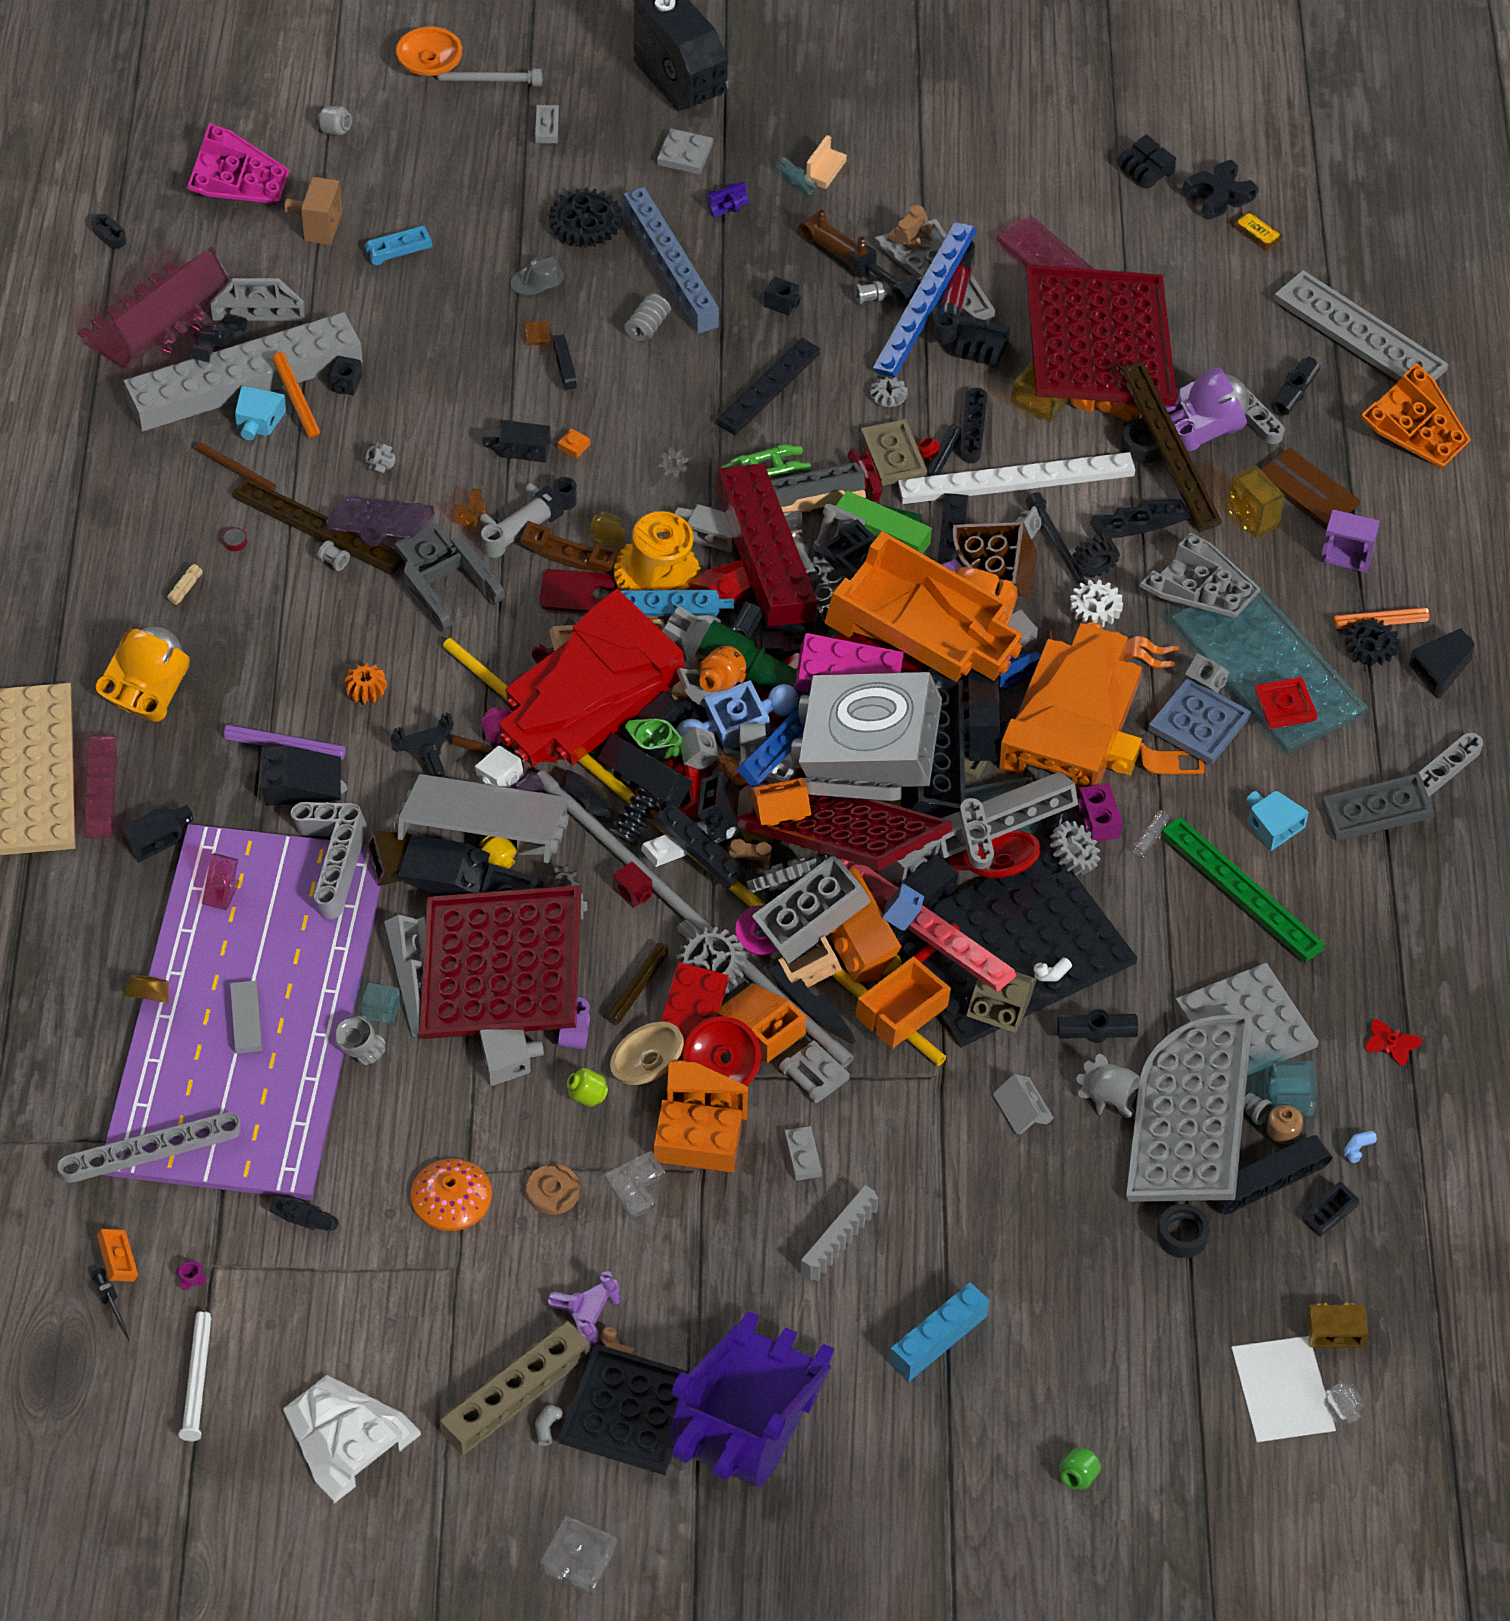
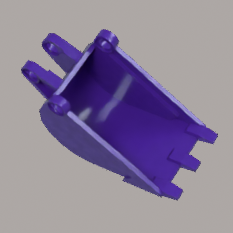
M748 1311L739 1325L736 1324L689 1374L681 1372L676 1379L672 1396L679 1398L669 1434V1447L673 1449L672 1457L684 1463L695 1459L713 1467L711 1471L713 1476L722 1480H727L733 1476L760 1488L774 1471L803 1411L806 1413L810 1412L831 1369L830 1362L835 1348L822 1344L814 1358L792 1349L797 1335L796 1331L785 1327L776 1341L755 1333L759 1315Z

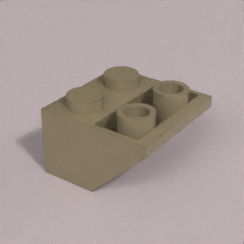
M1015 972L1016 977L998 992L977 979L966 1016L1016 1033L1029 1005L1037 979Z

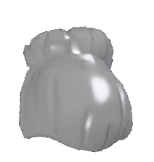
M361 1016L351 1017L338 1024L335 1032L337 1046L347 1055L357 1058L360 1064H372L384 1054L385 1040L381 1035L375 1034L372 1025Z

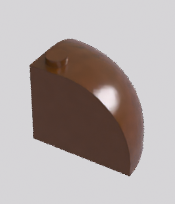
M1024 522L953 525L955 548L965 567L997 575L999 578L995 590L997 592L1000 581L1008 580L1017 587L1018 596H1027L1030 593L1034 581L1037 551Z

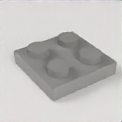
M670 129L657 158V165L701 174L712 148L713 138Z

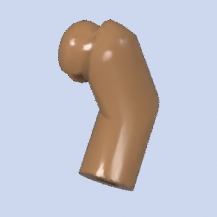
M606 1327L602 1330V1335L600 1336L602 1346L634 1355L635 1348L620 1345L616 1337L617 1331L614 1328Z

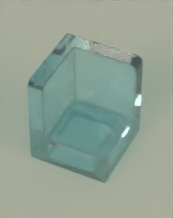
M369 983L361 1003L363 1018L393 1024L400 1005L399 988Z

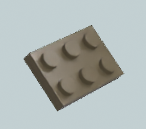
M906 419L861 428L862 439L870 453L882 486L898 483V480L927 477V469Z

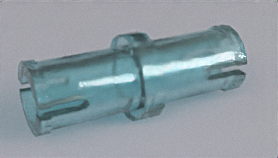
M786 157L780 159L786 166L784 167L778 162L776 168L784 173L792 184H797L807 194L814 192L808 185L816 190L817 182L808 177L804 169L796 167Z

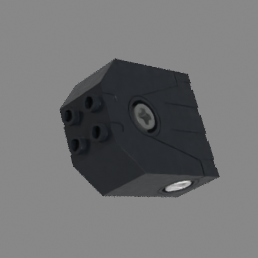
M633 0L634 62L677 111L692 108L727 92L728 59L718 33L690 0Z

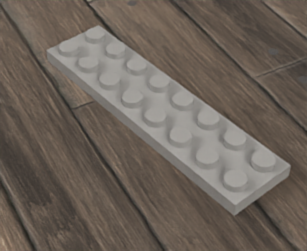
M1304 270L1274 295L1275 302L1396 381H1399L1416 363L1434 380H1437L1447 371L1448 363Z

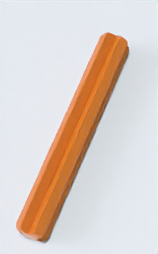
M283 352L274 354L272 357L273 363L308 438L318 436L320 433L319 427Z
M1424 607L1334 616L1333 622L1337 630L1352 628L1354 622L1361 624V619L1363 618L1367 622L1374 618L1376 623L1384 620V625L1427 622L1429 620V610Z

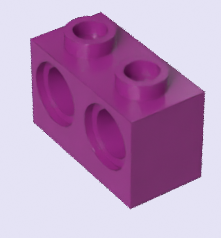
M1110 783L1081 787L1076 809L1078 813H1082L1084 831L1086 833L1091 832L1090 838L1097 842L1120 838L1123 822Z

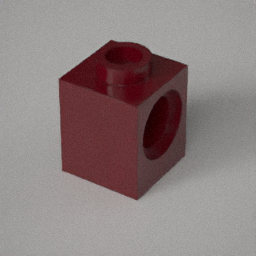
M631 861L613 874V890L632 908H635L640 903L647 902L651 895H653L652 879Z

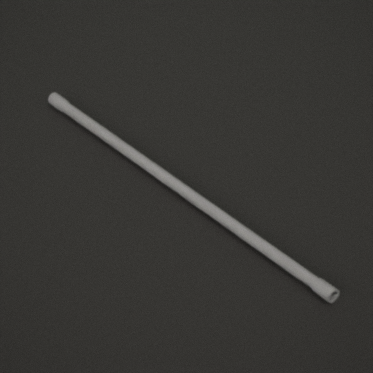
M541 770L535 775L534 782L547 794L568 797L567 810L626 865L633 861L652 879V889L676 912L692 923L702 934H704L705 927L712 933L714 928L564 791L559 783L545 770ZM715 945L724 953L731 952L726 947ZM747 959L743 960L747 967L740 971L753 983L789 1000L807 1017L806 1032L843 1068L852 1062L854 1056L846 1048L828 1035Z

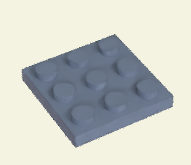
M1188 677L1151 721L1148 731L1212 766L1251 718V711Z

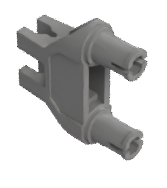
M678 606L668 619V623L662 632L683 651L685 669L700 671L701 660L695 657L696 651L713 620L720 623L721 620L710 615L695 616Z

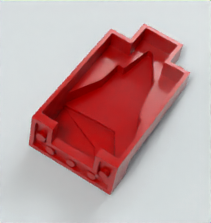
M618 588L597 603L572 627L573 633L566 643L505 689L507 696L506 704L513 712L498 723L499 737L506 746L511 745L515 749L517 757L521 758L522 762L527 761L534 767L555 751L561 760L564 761L566 759L573 766L606 740L611 733H615L629 720L634 718L661 693L668 691L680 681L677 670L679 668L685 669L683 651Z

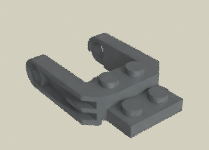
M437 523L395 543V550L406 563L404 586L440 631L452 627L454 622L453 619H450L447 611L442 606V601L429 584L456 571L458 567H462L492 605L505 599V593L501 584L467 540L455 537L452 540L448 539Z

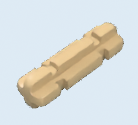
M193 564L189 567L186 574L175 585L173 591L169 593L167 598L172 604L177 605L180 603L197 578L201 576L203 571L198 565Z

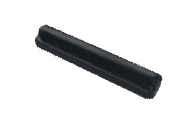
M952 424L940 444V449L935 453L927 468V477L940 475L961 435L962 428L960 426Z

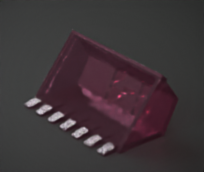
M211 246L182 267L167 262L162 266V270L169 274L167 277L153 273L148 277V280L155 284L153 288L139 284L134 288V291L141 295L140 298L136 299L130 295L123 296L120 302L127 306V308L122 310L114 305L110 306L106 313L113 317V319L108 321L98 316L92 320V324L99 328L96 332L84 327L77 334L86 340L84 342L86 346L94 349L123 370L155 345L171 353L175 349L171 344L175 342L173 331L177 328L181 334H184L188 330L183 325L184 322L198 330L202 328L204 324L199 320L205 318L202 308L211 302L229 281V277L218 260L214 248Z

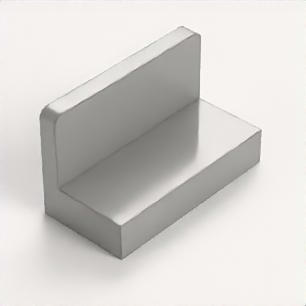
M1013 1074L993 1094L1016 1134H1022L1034 1122L1047 1125L1054 1119L1030 1077Z

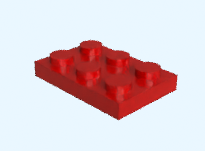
M678 962L661 1022L674 1024L683 1035L684 1045L689 1034L698 1024L719 1015L729 975Z

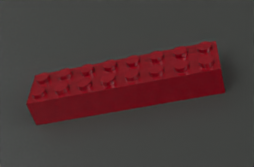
M759 463L718 468L715 490L759 607L764 611L763 618L766 626L773 627L814 621L818 601L765 464Z

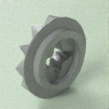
M886 375L883 380L877 378L876 383H872L870 395L875 403L884 407H894L906 400L907 387H905L904 381H898L896 377L889 379ZM886 388H890L892 391L891 395H889Z

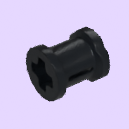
M1066 810L1046 817L1048 819L1047 826L1044 828L1046 838L1052 840L1050 836L1054 834L1053 830L1068 819V812Z

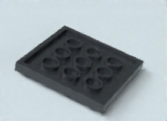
M596 1344L560 1433L559 1444L666 1476L673 1449L669 1447V1434L679 1398L672 1396V1390L681 1372L689 1374L690 1371Z

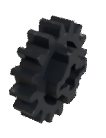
M1363 618L1361 619V624L1354 622L1353 627L1348 629L1345 645H1348L1347 653L1353 652L1352 659L1361 658L1360 664L1369 661L1370 666H1373L1374 662L1383 665L1384 659L1390 662L1392 656L1397 654L1400 639H1397L1398 632H1391L1392 625L1384 626V620L1376 623L1374 618H1371L1370 622Z

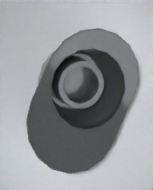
M536 256L530 260L526 268L515 273L511 279V286L517 294L531 296L560 285L564 279V273L557 266L555 257Z

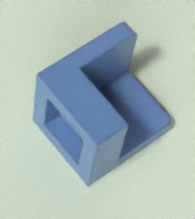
M902 883L886 903L882 918L899 929L906 930L921 911L924 896Z

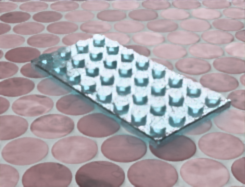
M1249 577L1258 586V584L1251 577ZM1262 589L1236 618L1191 607L1172 616L1171 623L1200 655L1220 664L1230 672L1226 685L1244 706L1251 711L1252 715L1287 754L1367 714L1368 706ZM1302 677L1318 714L1317 720L1269 730L1254 693L1255 685Z

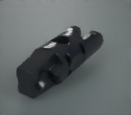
M274 1196L269 1212L287 1222L298 1224L310 1230L316 1228L319 1230L323 1229V1231H332L338 1228L340 1223L339 1219L334 1215L321 1211V1207L308 1204L296 1198Z

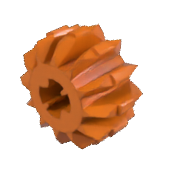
M367 662L362 667L356 664L355 670L349 669L344 680L348 697H353L355 703L362 700L364 705L367 701L371 700L375 703L377 698H383L384 691L387 688V681L385 680L383 670H379L376 664L369 667Z

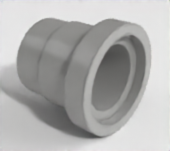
M1248 1093L1245 1096L1244 1112L1252 1117V1121L1257 1125L1263 1124L1268 1119L1274 1105L1267 1099L1263 1100L1253 1093Z

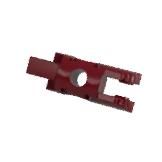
M868 449L862 450V460H860L855 450L849 451L848 458L850 463L857 462L864 472L865 493L870 501H879L882 495V482Z

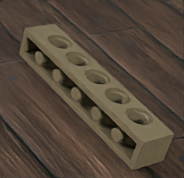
M569 1321L565 1322L562 1326L554 1327L540 1343L532 1344L526 1354L519 1359H513L499 1375L491 1376L476 1393L471 1392L458 1407L446 1411L440 1420L441 1434L464 1456L590 1357V1342ZM554 1351H560V1352H562V1353L559 1354V1355H553V1354H551V1352H554ZM534 1367L540 1368L539 1371H530ZM511 1384L519 1385L517 1388H510L508 1386ZM489 1401H497V1402H498V1403L495 1404V1405H489V1404H487V1402H489ZM470 1417L476 1418L473 1422L466 1421Z

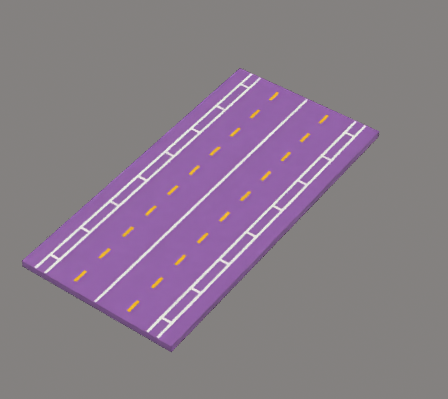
M188 824L149 973L150 977L169 981V1003L147 999L142 1000L105 1145L228 1112L234 1113L239 1117L241 1132L232 1140L103 1174L104 1176L312 1200L345 1054L336 1044L335 1032L341 1021L353 1017L382 888V886L377 885L366 844H362L343 912L335 919H325L322 917L317 906L314 894L330 840ZM257 980L263 1051L236 1054L230 983ZM225 1122L221 1128L230 1131L235 1128L236 1124ZM199 1129L195 1136L204 1138L209 1135L210 1131ZM173 1136L169 1139V1143L172 1145H178L183 1142L181 1136ZM147 1143L142 1149L145 1152H152L157 1148V1145ZM121 1150L116 1154V1157L118 1159H126L130 1156L131 1152ZM101 1158L100 1165L104 1163L103 1158Z

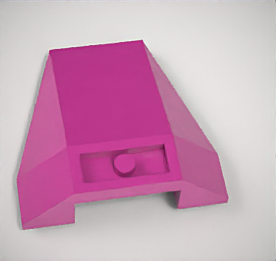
M209 123L187 189L208 197L279 204L289 169L232 131Z

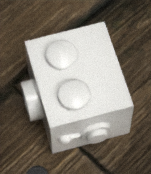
M497 746L475 766L477 780L480 784L510 788L524 776L521 758L501 746Z

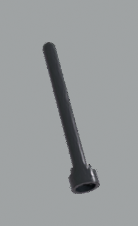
M1036 492L1029 495L1025 500L1028 509L1031 510L1033 506L1036 507L1042 524L1078 585L1080 583L1084 584V576L1073 561L1071 553L1046 511L1047 502L1043 494Z

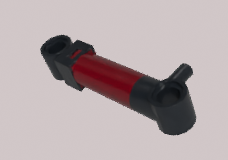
M973 240L944 289L938 313L934 318V338L942 344H949L956 340L958 325L974 328L978 325L977 318L960 316L975 263V243Z

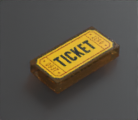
M1250 211L1234 222L1236 230L1266 251L1283 239V234Z

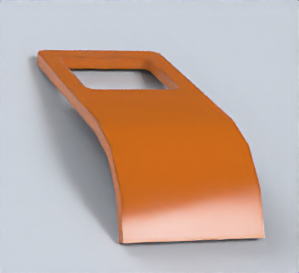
M1141 743L1143 766L1152 773L1204 774V761L1199 758V770L1179 769L1178 756L1191 755L1186 751H1155Z

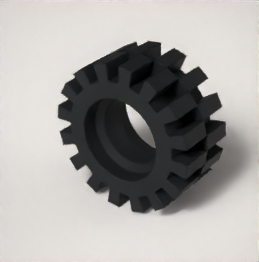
M1096 534L1093 539L1088 537L1086 538L1087 542L1084 543L1082 541L1080 543L1081 547L1075 548L1076 552H1073V561L1081 574L1086 578L1089 576L1095 578L1096 574L1098 577L1102 576L1104 571L1108 573L1109 568H1114L1116 566L1114 563H1118V557H1120L1110 536H1105V534H1101L1100 537Z

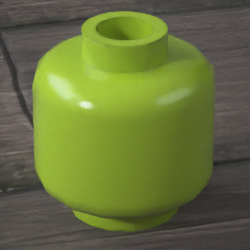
M581 1068L576 1073H572L567 1080L569 1097L585 1106L593 1107L596 1104H600L607 1095L608 1085L605 1078L590 1069Z

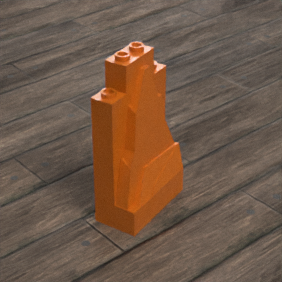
M883 531L871 544L865 563L851 580L844 578L833 592L824 622L849 638L855 632L889 643L955 682L959 680L962 674L966 676L971 668L995 681L1000 673L1003 675L1006 673L1011 664L1009 660L1012 657L1016 659L1023 647L1020 644L1023 634L1005 624L1009 617L1006 614L1009 603Z
M1080 623L1072 646L1062 641L1047 640L1016 719L1010 720L1001 742L1000 770L1024 776L1028 764L1055 773L1061 771L1065 776L1072 778V781L1075 783L1076 793L1078 794L1081 787L1101 784L1108 765L1110 750L1118 731L1121 732L1141 681L1142 667L1133 662L1122 661L1127 648V636L1118 632L1100 629L1095 625Z

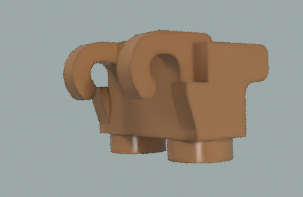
M920 205L912 206L910 212H907L902 220L899 221L896 229L894 228L889 233L888 238L902 246L905 244L914 249L919 248L921 240L918 237L915 239V237L919 233L929 235L933 230L931 224H928L926 228L923 227V223L927 222L924 208Z
M735 839L731 842L729 854L739 863L741 859L760 861V867L763 868H759L758 874L763 876L764 871L770 870L772 847L768 843L748 844L741 839Z

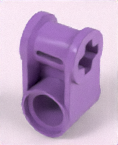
M578 997L577 1028L560 1029L558 1046L585 1050L590 1023V1005L584 998Z

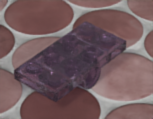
M351 496L339 506L326 522L328 529L360 532V536L366 544L377 546L387 535L414 538L434 515V508L432 505H423L422 503H403L398 500L384 501L378 498L365 499Z

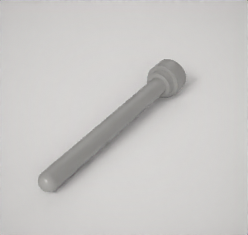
M532 69L528 73L446 72L437 75V79L440 81L528 82L532 86L542 87V69Z

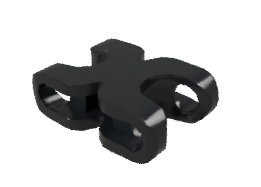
M1227 160L1214 167V174L1201 171L1188 177L1183 183L1182 192L1190 199L1196 197L1207 198L1203 203L1202 214L1207 219H1213L1225 214L1227 204L1232 207H1241L1253 201L1258 194L1259 188L1251 180L1235 181L1239 166L1235 161Z

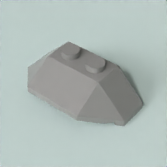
M232 278L211 300L212 320H226L229 315L234 314L245 317L247 321H305L304 301L279 278Z

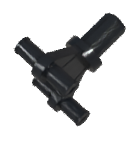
M443 713L437 727L405 736L404 730L401 727H398V731L395 728L390 738L392 749L395 752L404 750L419 756L421 761L426 762L431 776L443 777L445 770L439 755L441 754L440 749L453 730L454 724L451 714L445 713L444 715Z

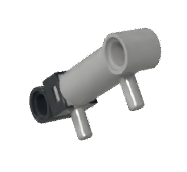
M560 477L554 481L553 489L547 485L541 490L532 483L528 484L526 491L535 500L498 524L487 514H482L480 521L485 525L481 531L482 552L492 558L502 556L505 553L506 546L522 536L529 521L539 525L547 519L553 522L564 514V510L574 508L577 503L576 482L570 477Z

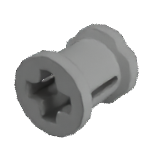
M326 541L320 547L317 554L320 561H327L333 565L336 571L344 569L350 558V554L347 551H341L334 547L331 541Z

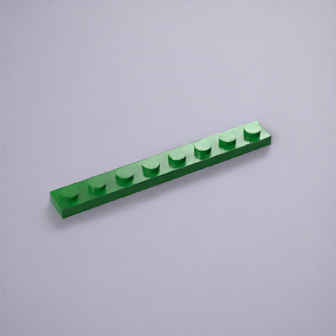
M1179 817L1162 829L1161 836L1305 964L1324 950L1325 944L1184 819Z

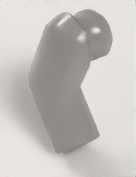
M554 1405L545 1407L535 1421L538 1444L540 1446H547L552 1443L550 1426L553 1422H558L562 1419L563 1415L559 1407Z

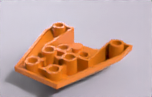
M1417 363L1377 403L1374 402L1360 416L1377 434L1440 468H1443L1471 441L1435 380Z

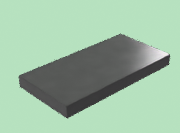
M1419 773L1322 796V803L1336 841L1434 818V810Z

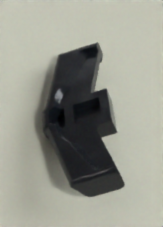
M231 314L224 322L218 325L203 326L194 333V342L188 357L210 363L215 346L224 348L233 340L235 332L239 330L245 331L247 329V319Z

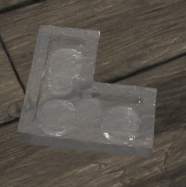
M652 1151L604 1174V1180L631 1220L655 1208V1202L645 1189V1186L665 1177V1171Z

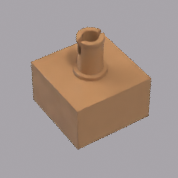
M312 177L304 201L286 199L285 213L302 215L304 241L327 245L332 244L342 215L339 181Z

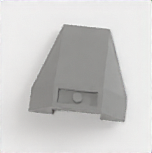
M1191 532L1178 544L1175 559L1162 573L1159 574L1153 570L1140 583L1141 588L1167 602L1236 618L1261 590L1215 546Z

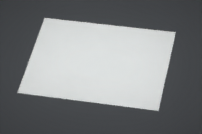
M1308 1336L1232 1347L1257 1442L1336 1431L1313 1347H1309Z

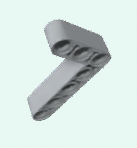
M301 802L296 804L291 810V816L298 832L305 836L331 837L314 899L322 917L325 919H335L343 912L366 834L367 823L360 807L356 804Z

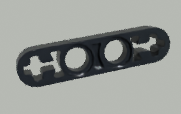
M972 388L966 394L960 458L966 463H975L981 458L987 406V393L982 388ZM974 398H979L978 405H974ZM978 414L980 415V418L971 419L969 415ZM970 431H975L979 435L976 437H971L967 435V433ZM969 445L974 446L973 453L968 452Z

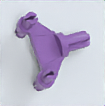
M608 1271L601 1274V1284L586 1292H575L573 1295L553 1292L548 1296L549 1307L568 1311L569 1315L574 1318L579 1332L590 1342V1349H594L596 1344H600L597 1339L598 1331L594 1325L607 1298L609 1297L613 1305L621 1302L620 1286Z

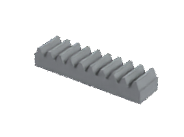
M865 1185L801 1260V1275L809 1280L819 1281L820 1272L826 1273L827 1265L831 1266L833 1264V1257L838 1258L840 1250L844 1251L846 1249V1242H852V1235L857 1236L859 1227H865V1220L870 1221L871 1212L876 1213L878 1208V1196L873 1189Z

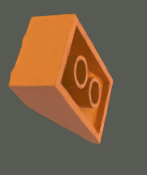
M683 1060L669 1062L668 1101L742 1110V1120H747L748 1086L696 1062Z

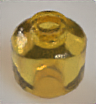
M602 511L598 515L594 514L588 532L591 533L592 540L612 546L616 540L621 542L625 528L621 527L622 519L620 517Z

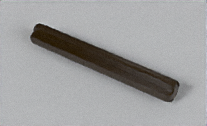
M662 943L655 945L608 1012L607 1020L610 1023L618 1025L668 955L669 948L667 945Z

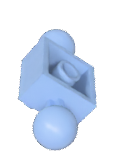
M750 680L733 686L729 690L704 697L706 714L709 721L702 723L696 719H686L678 725L676 731L683 737L696 726L714 734L716 733L723 749H734L740 746L739 724L765 723L766 736L771 735L768 714L774 712L779 716L791 715L799 707L800 696L794 687L782 684L772 689L768 699L761 701Z

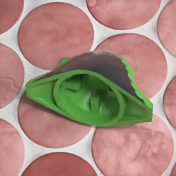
M662 719L629 720L625 728L645 752L660 758H669L671 754L677 757L681 754L679 746L683 738L668 721Z

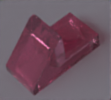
M216 853L211 854L202 900L203 905L223 910L228 909L239 885V880L235 879L238 865L237 858Z

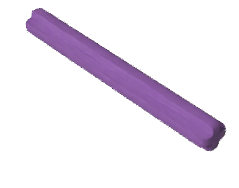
M227 725L224 730V738L227 740L265 747L291 746L339 756L341 760L344 759L346 754V748L342 745Z

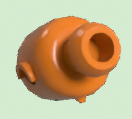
M721 646L712 651L703 662H700L699 684L702 689L707 692H722L731 689L737 682L742 683L746 676V661L742 653L731 646Z

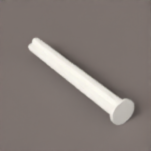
M198 1312L195 1318L183 1429L179 1431V1437L186 1441H197L201 1438L199 1422L211 1326V1314L209 1312Z

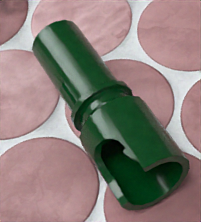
M713 620L696 651V658L703 661L716 648L731 646L739 650L746 661V682L751 680L769 691L782 684L795 687L797 669L765 653L766 649L762 648L759 650L756 648L754 640ZM797 690V692L799 693L800 698H801L802 695H807V693H808V692H803V691H798V690Z

